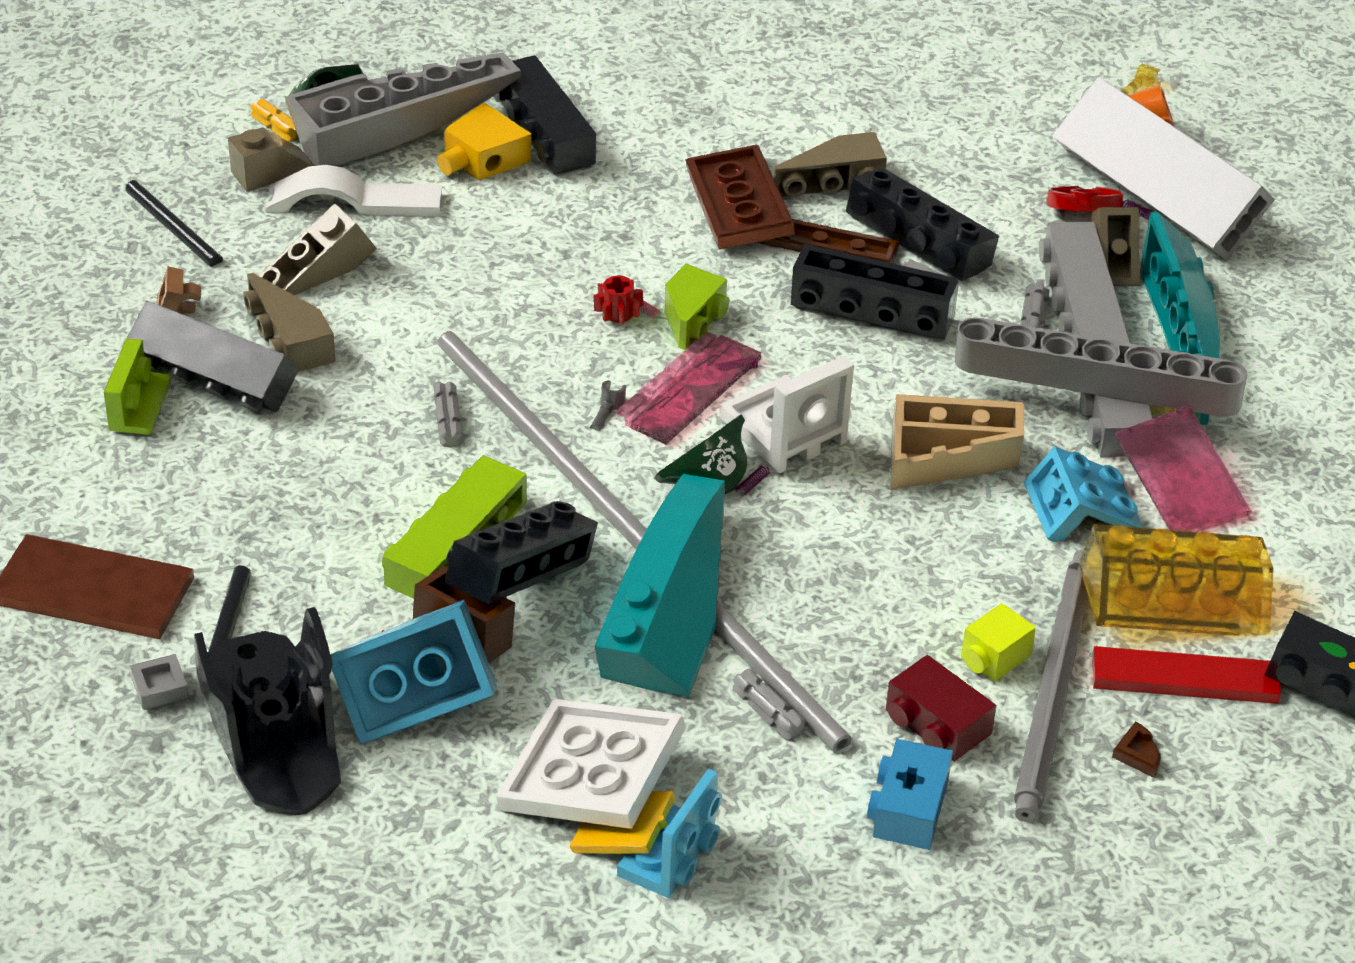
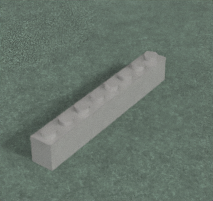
M1048 223L1046 238H1041L1039 241V258L1041 262H1047L1045 269L1047 286H1054L1052 306L1054 311L1061 312L1059 315V331L1130 343L1095 223ZM1081 392V414L1089 416L1087 426L1089 443L1097 444L1100 457L1150 456L1155 424L1149 404Z

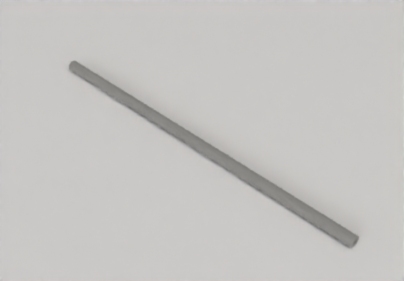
M447 331L443 333L438 339V346L625 539L637 549L647 530L640 521L454 332ZM717 601L715 631L791 709L795 710L805 720V724L834 753L849 746L852 740L851 736Z

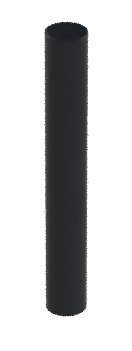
M239 565L233 570L209 650L217 642L232 638L251 576V570L246 566Z

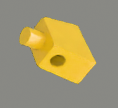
M484 102L446 128L444 132L445 152L437 156V164L445 175L449 176L464 169L476 179L482 180L531 162V133Z

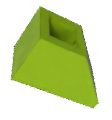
M687 263L665 284L664 313L678 347L683 350H687L695 340L702 341L709 325L716 318L720 320L725 316L730 302L729 297L726 296V278Z

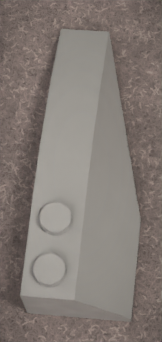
M505 53L458 59L454 67L438 65L437 63L422 65V72L402 74L401 68L386 71L387 77L367 80L366 74L354 75L285 96V102L304 153L315 166H339L390 150L422 137L459 118L520 78L521 70Z

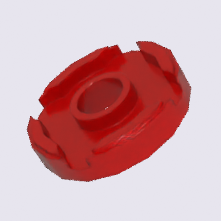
M1072 185L1057 186L1049 189L1046 204L1056 209L1094 212L1100 207H1123L1124 200L1123 193L1119 190L1105 187L1082 189V187Z

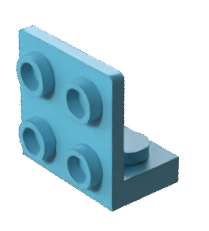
M1054 446L1023 481L1046 537L1050 541H1064L1087 515L1132 533H1138L1144 528L1137 514L1138 508L1134 501L1130 499L1124 486L1125 480L1123 475L1113 466L1097 464L1088 460L1079 452L1074 451L1071 453Z
M708 768L681 808L672 805L666 818L667 826L660 830L649 854H625L617 865L618 877L667 898H670L678 885L686 887L690 883L696 870L697 857L701 851L709 853L713 849L720 832V826L715 824L716 813L722 799V794L717 792V771Z

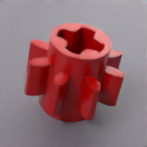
M616 275L607 278L603 284L599 283L597 285L598 294L593 295L594 311L603 312V321L610 320L624 324V322L629 321L632 317H640V307L644 306L643 289H634V280L626 276Z

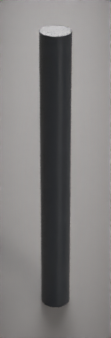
M131 180L127 183L125 191L207 265L212 267L223 261L222 256L139 182Z

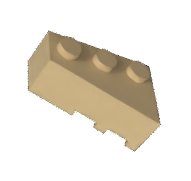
M896 394L892 421L891 490L1017 468L1024 440V402Z

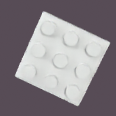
M553 699L496 795L500 811L632 829L686 729L682 714Z

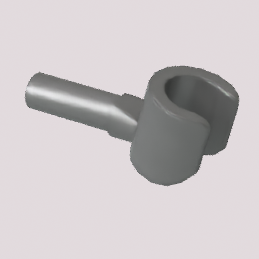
M610 380L602 383L601 406L590 426L591 429L600 431L608 415L613 410L624 406L626 385H623L620 390H610Z

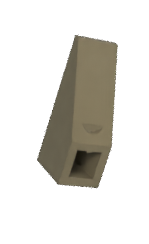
M875 132L839 135L776 165L774 180L782 197H797L802 194L834 193L839 190L851 189L853 178L882 167L886 169L887 157Z
M334 203L258 276L293 295H297L355 270L377 248L359 225Z
M255 273L247 274L249 291L243 292L245 307L249 315L256 314L259 334L262 339L269 338L270 349L285 354L300 369L299 371L336 362L334 333L320 309Z

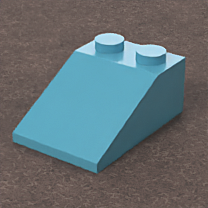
M465 600L419 616L331 653L333 662L331 670L360 745L493 696L497 689L496 681Z

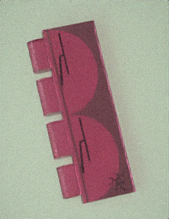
M705 332L687 350L683 351L667 365L663 371L659 372L643 386L639 393H635L619 407L617 415L626 418L625 426L667 445L750 370L756 360L757 362L761 360L762 352L726 336L720 335L717 338V335Z

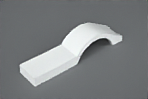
M331 165L311 166L270 185L269 194H273L272 201L266 203V212L289 213L290 208L301 198L314 194H330L346 200L356 208L359 215L440 217L442 185L365 183L358 175L342 167Z

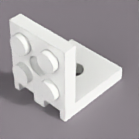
M842 356L792 379L785 375L720 404L719 417L728 424L742 414L745 422L742 427L741 438L778 473L786 471L787 459L797 454H800L808 461L820 455L821 443L830 439H834L839 445L847 442L854 364L845 356Z

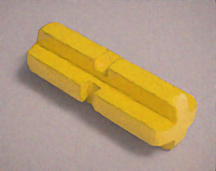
M259 99L257 103L253 102L251 104V116L265 127H271V131L289 142L299 138L290 116L265 99Z

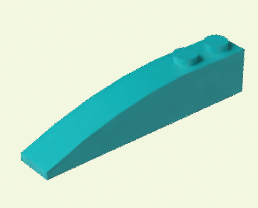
M1150 212L1140 274L1169 349L1219 358L1220 337L1218 318L1213 301L1214 289L1212 283L1205 278L1203 261L1201 257L1196 256L1191 242L1159 212ZM1194 412L1199 425L1208 424L1209 414Z
M683 474L656 512L623 576L594 646L601 678L648 690L686 697L690 696L716 628V603L719 591L718 573L719 561H721V529H723L726 487L724 480Z

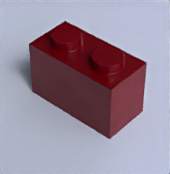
M928 654L889 681L886 711L892 721L900 727L907 726L922 737L925 745L952 750V761L954 762L989 737L993 732L997 705Z

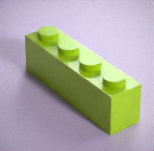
M482 455L470 468H466L461 473L457 482L446 493H441L437 497L434 505L421 518L413 521L409 530L396 544H391L386 549L382 558L384 585L414 599V586L416 583L441 567H448L446 561L447 554L455 540L499 524L501 521L512 519L527 503V473Z

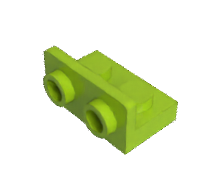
M125 339L103 392L109 431L151 434L171 384L170 375L151 372L150 358L144 355L143 340Z

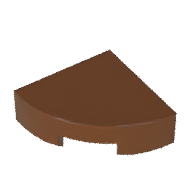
M1135 721L1113 749L1112 758L1155 778L1159 769L1161 755L1152 740L1153 735L1151 732Z

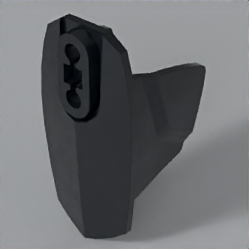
M311 607L305 610L301 640L296 646L285 635L262 631L219 641L207 652L203 632L194 634L197 677L203 695L207 700L214 728L238 779L253 804L271 811L290 815H302L315 809L341 784L335 742L332 692L329 679L333 662L317 609ZM260 683L261 691L264 692L256 693L254 685Z

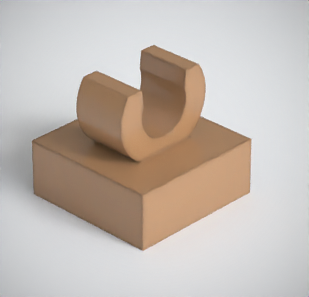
M167 266L157 295V305L180 314L196 313V303L186 301V299L200 301L201 287L195 283L183 284V269Z

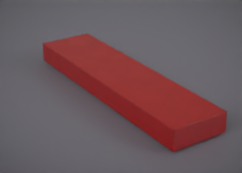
M1094 646L1093 649L1094 689L1279 704L1281 696L1280 682L1265 676L1270 663L1269 660Z

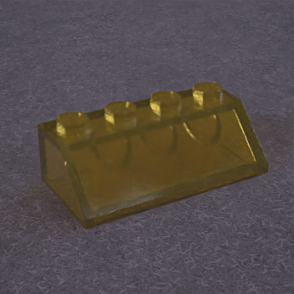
M1093 524L1079 560V566L1097 626L1235 636L1269 635L1271 629L1274 567L1263 537Z

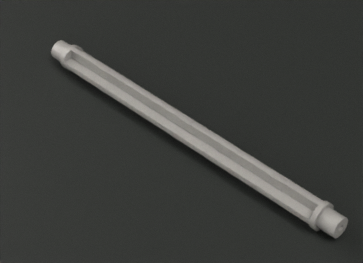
M1087 550L1076 551L1073 560L1067 567L1061 593L1062 600L1057 610L1014 796L1016 803L1015 817L1022 822L1034 821L1038 809L1043 805L1050 773L1049 765L1053 760L1068 692L1067 684L1072 674L1085 615V603L1088 601L1094 574V567L1092 566L1093 555Z

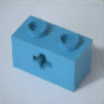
M896 738L891 757L882 756L877 784L883 785L881 792L873 790L869 800L867 819L875 821L874 838L930 850L949 781L952 750Z

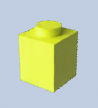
M1001 603L965 628L961 658L964 659L970 670L975 673H983L996 682L1032 655L1036 626Z

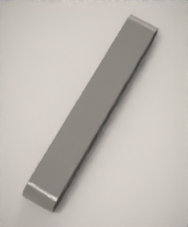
M984 318L965 319L960 322L957 329L955 364L959 369L968 373L1221 417L1233 416L1242 407L1247 370L1241 364L1231 360Z

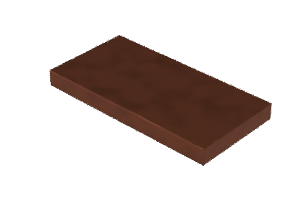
M756 144L685 159L687 171L718 249L795 234L793 220L759 145Z
M26 534L0 574V606L161 639L194 579L193 568Z

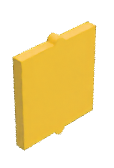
M652 791L632 829L580 822L581 825L570 844L571 851L573 853L649 854L660 830L667 826L666 818L676 799L674 792Z

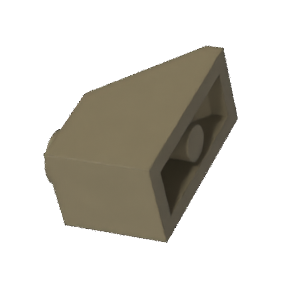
M264 127L246 130L242 134L228 137L231 173L246 192L271 185L307 167L315 166L300 147Z
M1139 207L1098 208L1091 213V222L1095 223L1113 286H1140Z

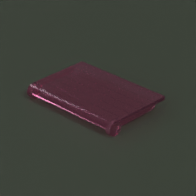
M1189 405L1115 433L1118 442L1170 533L1176 540L1252 513L1248 503Z

